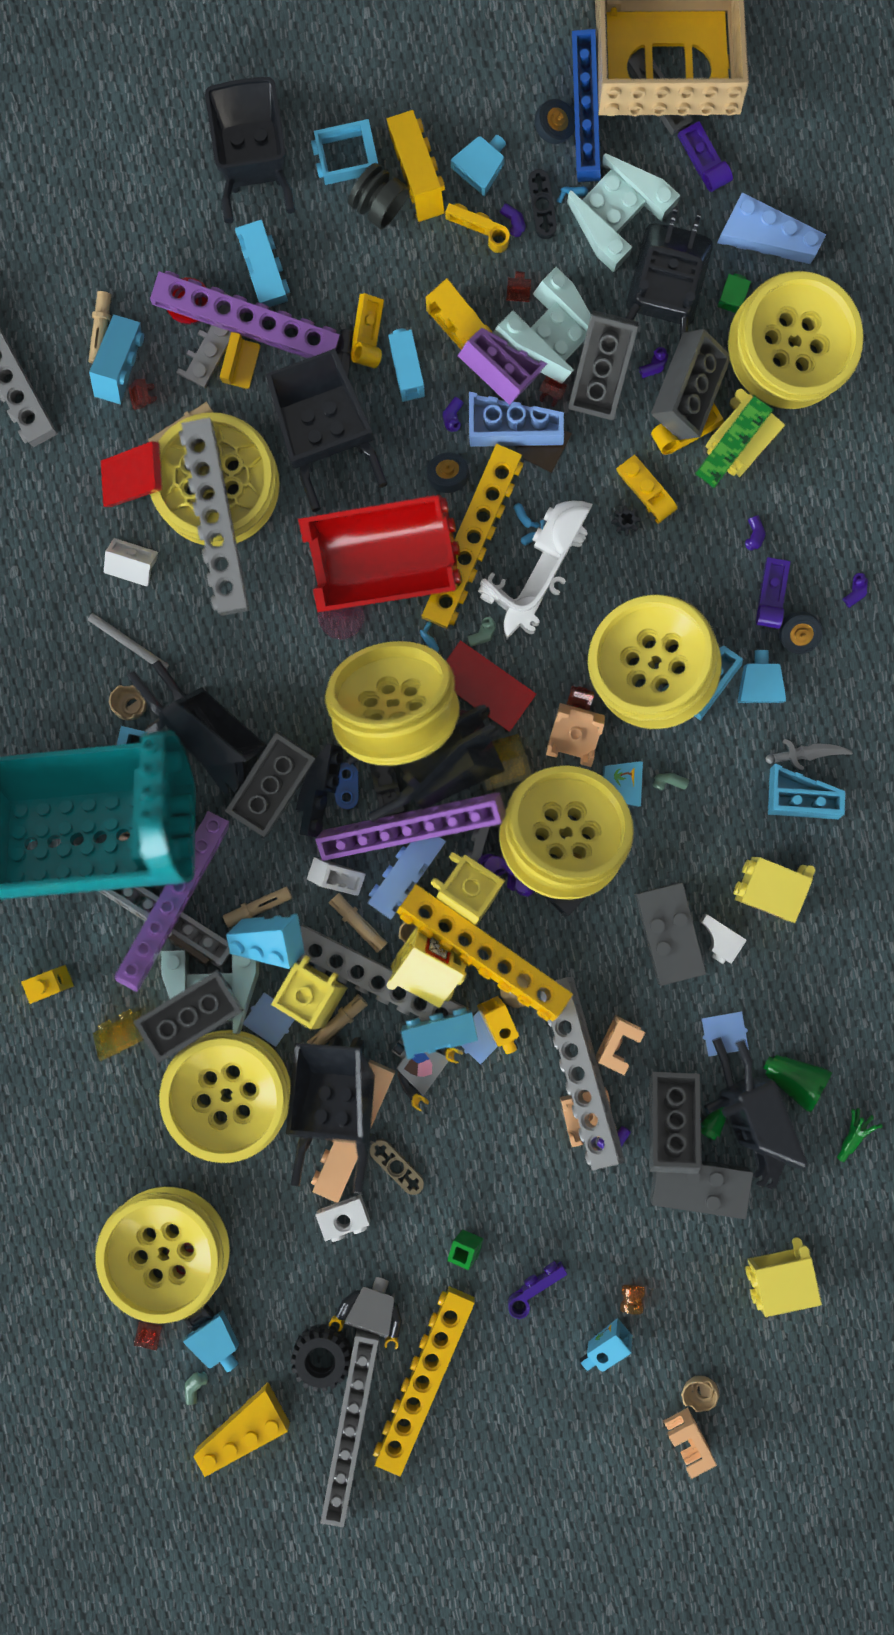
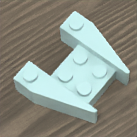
M605 153L601 166L608 173L583 200L573 191H570L567 203L596 256L610 270L615 272L630 256L632 246L619 235L620 231L644 206L662 222L678 204L680 194L663 179Z
M555 267L541 281L533 293L548 309L545 314L530 328L512 311L497 326L493 334L507 341V345L517 351L524 350L528 353L527 356L535 361L540 362L542 360L547 363L541 373L562 384L574 371L566 363V360L584 344L591 314L573 282Z
M185 950L161 951V975L169 999L210 975L190 974L189 955ZM232 954V973L221 974L243 1008L241 1013L228 1020L233 1021V1033L240 1034L259 976V961Z

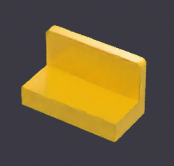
M231 332L220 373L222 383L245 389L250 388L260 344L243 340L241 334Z

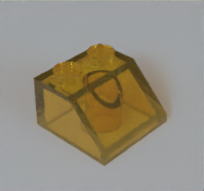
M519 734L492 741L505 771L484 781L487 791L524 781L532 775Z
M129 1009L119 1014L120 1019L114 1023H111L109 1019L97 1025L99 1030L93 1033L100 1062L144 1040L134 1024V1021L142 1017L139 1010L132 1012Z

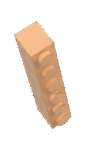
M369 1060V1065L375 1074L372 1127L394 1077L395 1070ZM332 1141L334 1143L331 1150L325 1149L320 1161L324 1163L321 1172L316 1170L311 1184L315 1185L313 1193L336 1203L339 1202L358 1159L356 1143Z

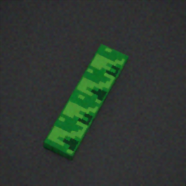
M753 396L695 474L715 488L773 409Z

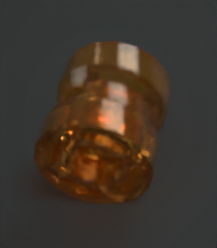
M623 1285L621 1292L623 1301L620 1304V1311L627 1314H642L644 1312L642 1298L645 1297V1288L637 1285Z

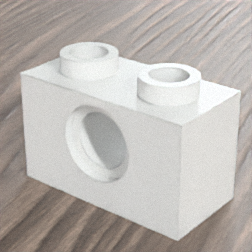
M361 1194L318 1209L316 1212V1218L325 1241L330 1239L332 1242L339 1241L345 1237L344 1234L352 1231L354 1234L361 1233L367 1230L366 1226L370 1225V1218ZM340 1215H347L350 1218V1222L348 1224H341L338 1221V1217Z

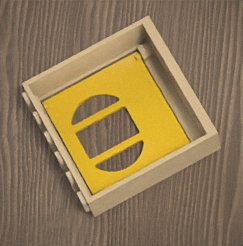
M595 0L599 115L730 116L741 114L748 86L744 0ZM605 14H607V45H608V76H609V79H607V55H606V23H605ZM725 14H727L729 54H727V35H726V16H725ZM652 47H684L686 79H653ZM693 47L701 51L708 59L711 66L709 79H693ZM644 48L646 79H630L627 71L628 61L637 50Z

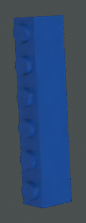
M596 29L572 31L578 182L600 181Z

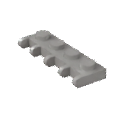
M222 305L219 313L227 314L231 308L227 305ZM243 313L240 316L241 320H243L246 313ZM212 325L207 333L199 330L198 335L203 337L204 340L198 351L194 353L188 350L186 355L193 358L187 371L185 372L178 368L176 372L203 388H206L223 357L231 335L230 331Z

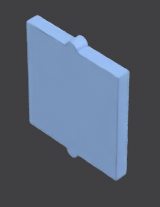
M264 992L256 1005L251 1007L252 1011L245 1019L243 1025L276 1047L285 1033H289V1027L295 1019L272 1006L271 1003L274 998Z
M478 1011L473 1016L478 1041L461 1046L465 1049L464 1052L466 1054L469 1053L481 1065L498 1046L492 1039L482 1015Z
M742 1011L701 1018L704 1030L703 1039L706 1041L708 1057L718 1055L712 1042L713 1039L721 1037L727 1053L739 1051L736 1042L745 1039L748 1047L746 1037L748 1029L744 1026Z

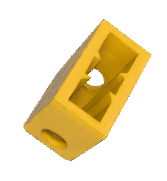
M66 965L21 982L30 1004L74 986ZM57 975H59L61 979V984L58 981Z
M499 996L477 1005L498 1047L502 1046L506 1054L515 1052L518 1049L515 1039L519 1037V1034L506 1005Z

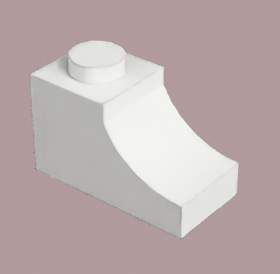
M314 857L307 880L320 887L358 896L366 874Z
M703 914L699 922L707 928L710 934L711 947L709 950L713 952L711 957L722 964L725 961L732 964L747 940L709 915Z

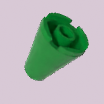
M777 1054L774 1058L769 1056L763 1069L767 1070L765 1075L769 1079H772L779 1088L810 1113L832 1075V1072L828 1069Z

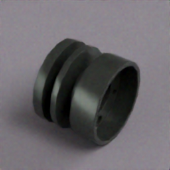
M373 163L355 183L348 198V205L353 209H357L361 215L368 212L367 219L381 230L391 223L403 207L409 194V187L397 178L389 181V172L382 170L378 163Z

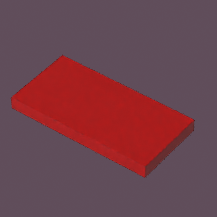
M151 441L101 460L103 507H114L162 490L159 442Z
M461 640L446 660L454 675V691L456 695L474 708L479 705L488 706L490 714L487 717L508 732L512 730L536 696V693Z

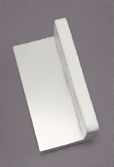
M113 538L105 551L104 573L148 586L151 569L157 560L158 552Z

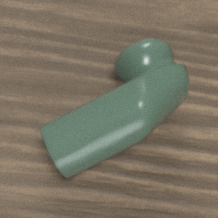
M485 617L482 620L479 632L467 636L470 647L489 642L492 639L496 630V623L493 618Z
M675 773L657 774L653 778L655 780L652 785L659 790H664L665 784H671L685 790L688 787L689 779Z
M195 1372L186 1380V1405H194L198 1402L197 1390L201 1385H206L208 1382V1376L205 1372Z

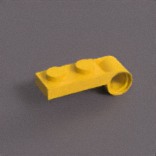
M448 204L445 211L446 220L487 235L489 248L493 252L501 253L508 248L510 233L505 226L493 222L484 213L468 211L461 204ZM495 236H502L505 240L502 243H496L493 238Z
M366 293L359 296L351 349V360L354 363L370 368H376L380 364L382 351L376 346L384 299Z
M714 403L701 437L717 429L725 422ZM662 424L656 426L651 432L654 441L664 455L671 454L699 439L679 440Z
M635 454L616 468L618 474L646 506L647 511L655 516L656 523L659 524L678 509L671 496Z

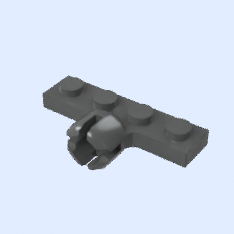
M644 48L637 50L630 57L627 68L634 79H646ZM653 60V79H666ZM690 115L659 116L671 135L690 126L693 121Z

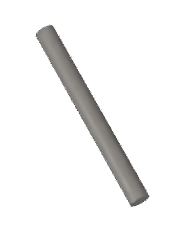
M94 613L89 616V622L149 663L154 664L160 660L166 669L170 666Z

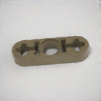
M377 1139L376 1143L371 1144V1157L405 1192L410 1195H416L422 1191L424 1187L423 1177L387 1140ZM385 1145V1153L388 1156L393 1153L395 1156H392L387 1164H384L382 1161H385L386 1157L381 1153L376 1155L377 1149L375 1146L381 1147ZM395 1160L401 1161L404 1165V1169L399 1173L393 1172L390 1168V1164ZM408 1169L411 1171L408 1173V1176L412 1180L416 1178L419 1180L417 1183L419 1187L417 1189L415 1187L410 1189L408 1187L409 1181L405 1177L403 1181L399 1179L406 1174Z

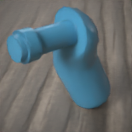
M585 186L562 187L560 189L562 192L556 202L561 204L565 194H569L570 191H573L578 197L586 196L588 188Z
M521 503L514 505L513 508L518 519L526 528L530 526L540 527L538 522H531Z
M545 520L540 521V528L542 530L546 524ZM530 532L523 536L521 543L528 545L533 542L532 539L536 532Z
M428 621L424 629L420 630V635L429 648L438 652L439 647L436 641L427 633L432 626V623Z

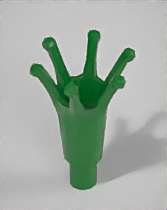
M860 1108L851 1110L852 1120L850 1129L837 1156V1159L844 1163L864 1138L883 1126L878 1124L866 1130L874 1116L871 1115L862 1125L864 1118L861 1117L859 1121Z

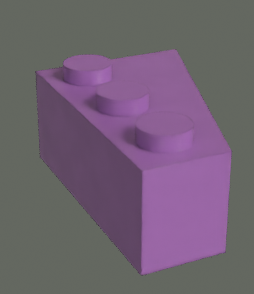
M481 327L467 341L458 357L510 405L537 378L547 363L542 360L540 362L528 357V353L524 350L517 351L508 346L507 341Z

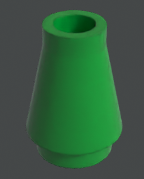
M723 1108L710 1113L701 1122V1134L713 1141L720 1137L726 1120L722 1113Z

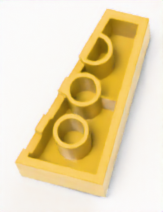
M413 110L386 118L398 161H400L404 180L409 187L412 204H415L418 222L445 214L442 191L445 190L442 176L437 177L436 171H438L435 157H430L429 152H431L429 140L427 137L423 138L422 136L424 128L421 119H416Z
M447 278L426 296V311L461 350L481 327L493 333L486 324H483L476 312L467 304Z
M267 1382L197 1447L193 1457L204 1477L288 1432L290 1421L269 1383Z

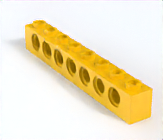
M499 444L495 445L454 542L458 541L460 555H469L471 562L467 565H462L458 562L460 555L456 556L457 569L460 570L462 583L457 586L456 591L431 594L423 611L422 619L447 630L449 625H455L459 615L456 612L459 603L464 604L468 595V591L465 590L467 583H473L478 571L474 569L477 560L482 562L487 551L483 546L487 539H492L496 530L493 523L496 518H501L505 506L502 505L505 496L510 497L515 484L511 483L514 475L519 476L524 463L520 462L522 454ZM499 469H504L507 471L508 476L505 479H499L495 472ZM494 490L499 494V497L492 501L486 497V493ZM479 512H487L490 518L486 522H481L476 516ZM477 533L481 539L478 543L473 544L468 541V535ZM449 597L452 599L453 604L449 608H443L439 604L441 598Z
M418 885L413 887L397 910V913L400 914L399 917L405 923L410 925L413 923L420 928L421 934L427 938L433 937L436 939L441 948L448 952L453 951L456 953L461 962L468 966L473 965L476 967L481 976L496 981L501 990L516 995L518 997L517 1000L521 1004L533 1007L538 1011L537 1014L547 1021L557 1019L573 993ZM419 910H427L430 918H422L419 915ZM446 923L449 926V932H442L438 924ZM458 937H466L469 941V945H461L458 941ZM478 950L486 951L488 960L481 959L478 955ZM499 963L506 965L508 969L507 974H503L498 970ZM518 977H523L527 981L526 988L518 984ZM538 991H543L546 994V1001H541L538 998Z
M450 1286L447 1292L442 1291L437 1302L440 1305L438 1313L433 1312L428 1323V1326L431 1327L429 1334H424L420 1341L419 1348L422 1349L419 1357L414 1356L409 1368L413 1370L410 1378L405 1377L400 1389L403 1392L400 1400L396 1398L391 1410L394 1416L391 1421H386L382 1431L385 1437L382 1443L377 1442L373 1452V1456L376 1457L374 1466L400 1477L475 1304V1297ZM452 1310L457 1316L453 1319H448L444 1316V1313ZM439 1332H444L448 1337L441 1341L436 1339L435 1335ZM435 1354L438 1359L435 1362H429L426 1356ZM423 1375L426 1376L429 1379V1381L426 1383H419L417 1381V1378ZM415 1397L420 1402L416 1405H411L407 1400ZM407 1419L410 1424L408 1426H401L398 1421ZM391 1441H398L401 1446L393 1448L389 1443Z

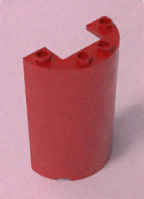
M435 495L299 518L303 543L309 542L318 584L313 589L317 612L456 591L457 584L461 583V573L457 569L456 557L460 555V547L458 541L454 542L453 532H456L454 518L449 517L447 498Z

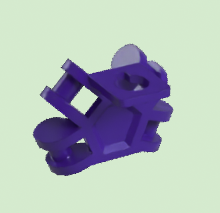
M484 854L478 859L480 865L498 877L507 873L508 889L516 891L519 895L529 897L534 893V890L527 887L514 875L504 857L500 858L492 854Z

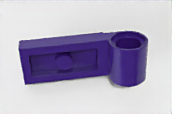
M699 121L678 133L680 142L708 191L713 192L733 181L729 165L725 161L720 160Z
M766 558L756 625L780 629L784 616L783 603L791 561Z
M556 1262L550 1263L544 1268V1273L539 1276L531 1275L524 1281L525 1285L521 1289L511 1294L508 1299V1308L512 1317L516 1319L526 1317L530 1311L529 1299L568 1275L562 1262L558 1264ZM516 1301H523L525 1303L522 1309H515L512 1305Z

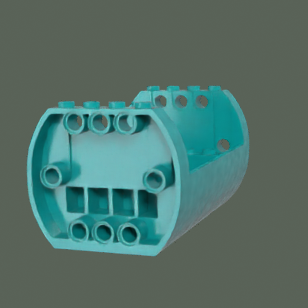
M170 730L147 732L141 736V743L0 757V900L191 882L195 876L196 787L188 756L178 736ZM122 833H130V837L126 841H119ZM102 834L107 835L103 843H96L98 836ZM77 837H84L80 845H73V841ZM54 839H61L57 847H50ZM38 841L34 849L27 850L30 842Z

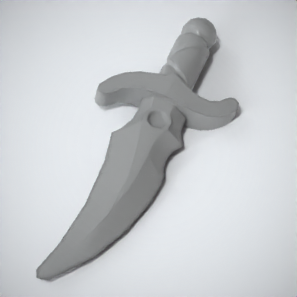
M784 739L783 743L788 746L789 751L767 755L765 760L769 764L790 761L794 768L802 771L804 767L799 764V759L811 761L829 755H852L853 753L846 748L831 744L801 745L799 748H795L791 741Z

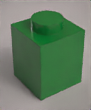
M729 274L717 307L736 313L745 301L751 281L746 280V277L741 274Z
M462 1229L453 1240L447 1261L469 1270L478 1259L484 1238Z

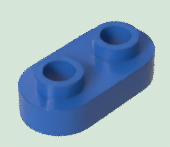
M347 762L340 764L339 784L336 787L335 793L336 803L343 809L355 807L359 800L358 770L353 764L350 765ZM344 770L351 772V776L347 779L342 776ZM345 793L351 795L349 802L343 801L342 797Z

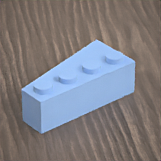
M742 193L717 243L811 264L826 234Z
M469 392L470 447L495 446L496 444L501 446L563 445L564 412L537 406L529 407L514 401L509 405L506 401L498 400L496 397H484L477 395V393Z
M434 837L411 842L407 848L402 846L395 856L399 860L394 867L388 866L382 875L385 878L380 886L376 884L369 893V896L372 898L368 904L389 919H392L446 841L441 837Z

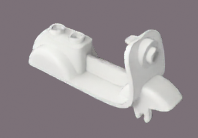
M573 500L556 504L554 509L549 507L543 519L547 521L543 530L538 528L532 539L536 542L534 548L543 553L517 599L511 598L502 590L505 585V579H502L499 585L493 584L494 573L489 575L488 581L485 578L480 581V588L478 590L481 593L480 598L490 604H493L495 601L507 611L504 619L506 639L519 626L528 634L535 633V627L539 625L540 621L534 614L548 588L552 594L559 595L560 591L554 588V583L560 582L565 584L566 580L564 578L555 577L570 547H581L586 539L585 536L588 533L582 525L593 504Z

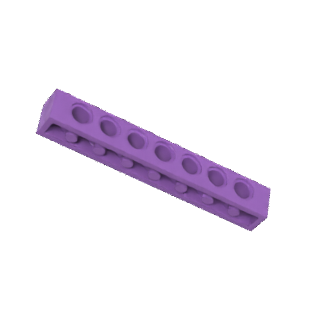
M170 271L165 273L158 272L150 297L152 305L230 332L241 334V336L304 358H310L332 349L336 350L340 334H337L336 330L331 327L323 326V328L314 326V322L308 319L301 318V320L291 318L292 315L285 311L279 310L278 313L271 311L265 304L256 303L254 305L248 303L247 299L242 296L233 295L231 297L225 295L224 291L219 288L211 287V289L202 287L200 282L193 279H188V281L179 278V275ZM177 289H182L185 291V295L182 298H175L173 292ZM199 297H205L208 300L204 306L196 305L195 301ZM221 305H227L231 308L227 314H221L217 310ZM243 313H250L253 319L249 322H244L240 319V316ZM265 321H273L275 327L271 330L265 329L262 326ZM293 328L298 334L296 337L290 338L285 335V331ZM311 336H316L320 339V343L313 346L307 342V339Z
M497 792L381 817L374 822L367 820L326 829L315 840L321 859L325 861L500 824L506 816L501 794Z
M209 811L206 813L195 833V876L193 880L188 883L168 884L165 886L115 974L117 982L136 992L139 991L229 829V821Z

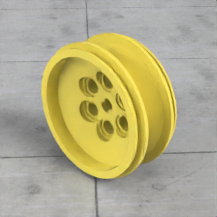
M804 271L779 274L760 285L737 310L728 335L729 358L740 383L750 394L762 402L783 409H799L814 405L838 390L855 371L863 349L862 322L850 296L832 280L819 274ZM779 318H783L786 321L787 326H783L780 323ZM802 323L808 325L809 331H806L802 327ZM765 336H769L772 339V344L766 342ZM788 342H792L794 347H791ZM810 345L816 347L817 353L811 351ZM773 358H777L780 361V367L774 364ZM796 362L802 365L803 371L797 369Z
M201 413L187 417L173 425L158 441L160 444L162 490L150 494L152 501L162 518L178 534L194 543L205 545L204 540H200L197 526L201 525L200 517L195 516L193 508L196 496L195 494H187L189 487L188 479L192 478L191 471H188L185 466L184 455L187 454L186 445L182 446L179 431H183L181 423L210 417L214 424L226 491L233 484L239 486L236 494L231 495L227 491L236 542L240 543L256 534L267 523L276 507L280 489L276 461L263 437L251 425L237 417L223 413ZM197 443L194 447V451H203L205 448V443ZM231 461L239 462L238 468L234 471L227 469ZM202 466L199 469V475H207L210 467ZM213 489L206 490L203 498L208 500L214 496L215 491ZM215 512L208 516L209 523H215L219 519V514ZM222 536L215 537L212 545L214 547L221 546L224 538Z
M647 595L621 604L600 623L590 644L588 669L595 690L614 715L633 726L646 729H663L686 722L697 715L708 704L719 684L722 660L719 645L711 626L695 607L675 597ZM656 641L652 648H645L647 642ZM670 646H679L675 652H668ZM639 658V662L636 665H629L631 659ZM655 663H659V668L654 669ZM679 666H684V667H685V670H684L683 673H681V674H675V673H674V671H675V669H676L677 667H679ZM638 680H646L645 684L642 687L635 686V683ZM661 684H669L667 690L658 691V687Z
M385 642L354 653L345 659L333 672L325 694L326 707L332 718L333 732L338 743L357 759L378 765L403 764L432 753L450 737L456 726L460 711L458 697L454 691V675L449 664L433 649L414 642Z
M575 766L546 768L526 778L512 794L505 810L506 816L500 824L499 841L503 857L514 875L535 892L558 899L586 897L600 891L609 884L630 852L634 832L631 813L620 792L599 774ZM545 816L551 817L554 821H548ZM568 816L575 817L577 821L571 820ZM582 834H587L591 839L584 838ZM536 835L542 836L545 840L541 841L537 839ZM573 853L579 854L582 859L576 858ZM549 854H555L559 859H553Z
M219 1030L207 1033L184 1047L173 1058L164 1073L159 1096L164 1124L173 1139L184 1150L198 1158L217 1163H231L247 1159L268 1146L283 1126L289 1108L290 1076L279 1054L261 1038L243 1031L240 1034H234L233 1030ZM229 1066H237L240 1070V1075L237 1077L230 1075L228 1071ZM209 1071L214 1072L217 1075V1081L209 1082L206 1078V1073ZM251 1082L255 1084L256 1092L248 1093L245 1089V1083ZM227 1088L232 1091L231 1099L224 1097V1089ZM201 1094H206L210 1097L211 1103L209 1105L201 1103ZM246 1105L250 1109V1114L247 1116L240 1114L239 1106ZM216 1112H225L227 1114V1121H219L216 1117Z
M167 1186L148 1189L135 1195L120 1206L103 1226L96 1247L95 1260L98 1278L109 1299L129 1316L150 1323L175 1322L198 1311L220 1286L229 1264V1237L220 1215L210 1203L196 1193L183 1188ZM170 1224H174L179 1228V1234H173L170 1231ZM147 1228L155 1230L156 1238L148 1236ZM184 1243L192 1244L194 1252H187L184 1248ZM164 1247L168 1248L170 1251L168 1253V1256L162 1252L164 1250ZM139 1250H143L147 1253V1260H143L140 1258ZM176 1265L183 1266L186 1274H179L176 1270ZM153 1269L161 1270L163 1277L157 1278L153 1273Z

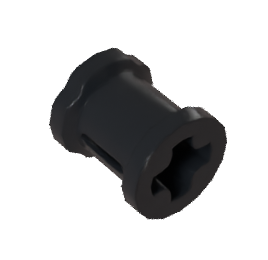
M206 1303L198 1311L184 1318L191 1330L196 1331L201 1323L207 1319H213L214 1313Z

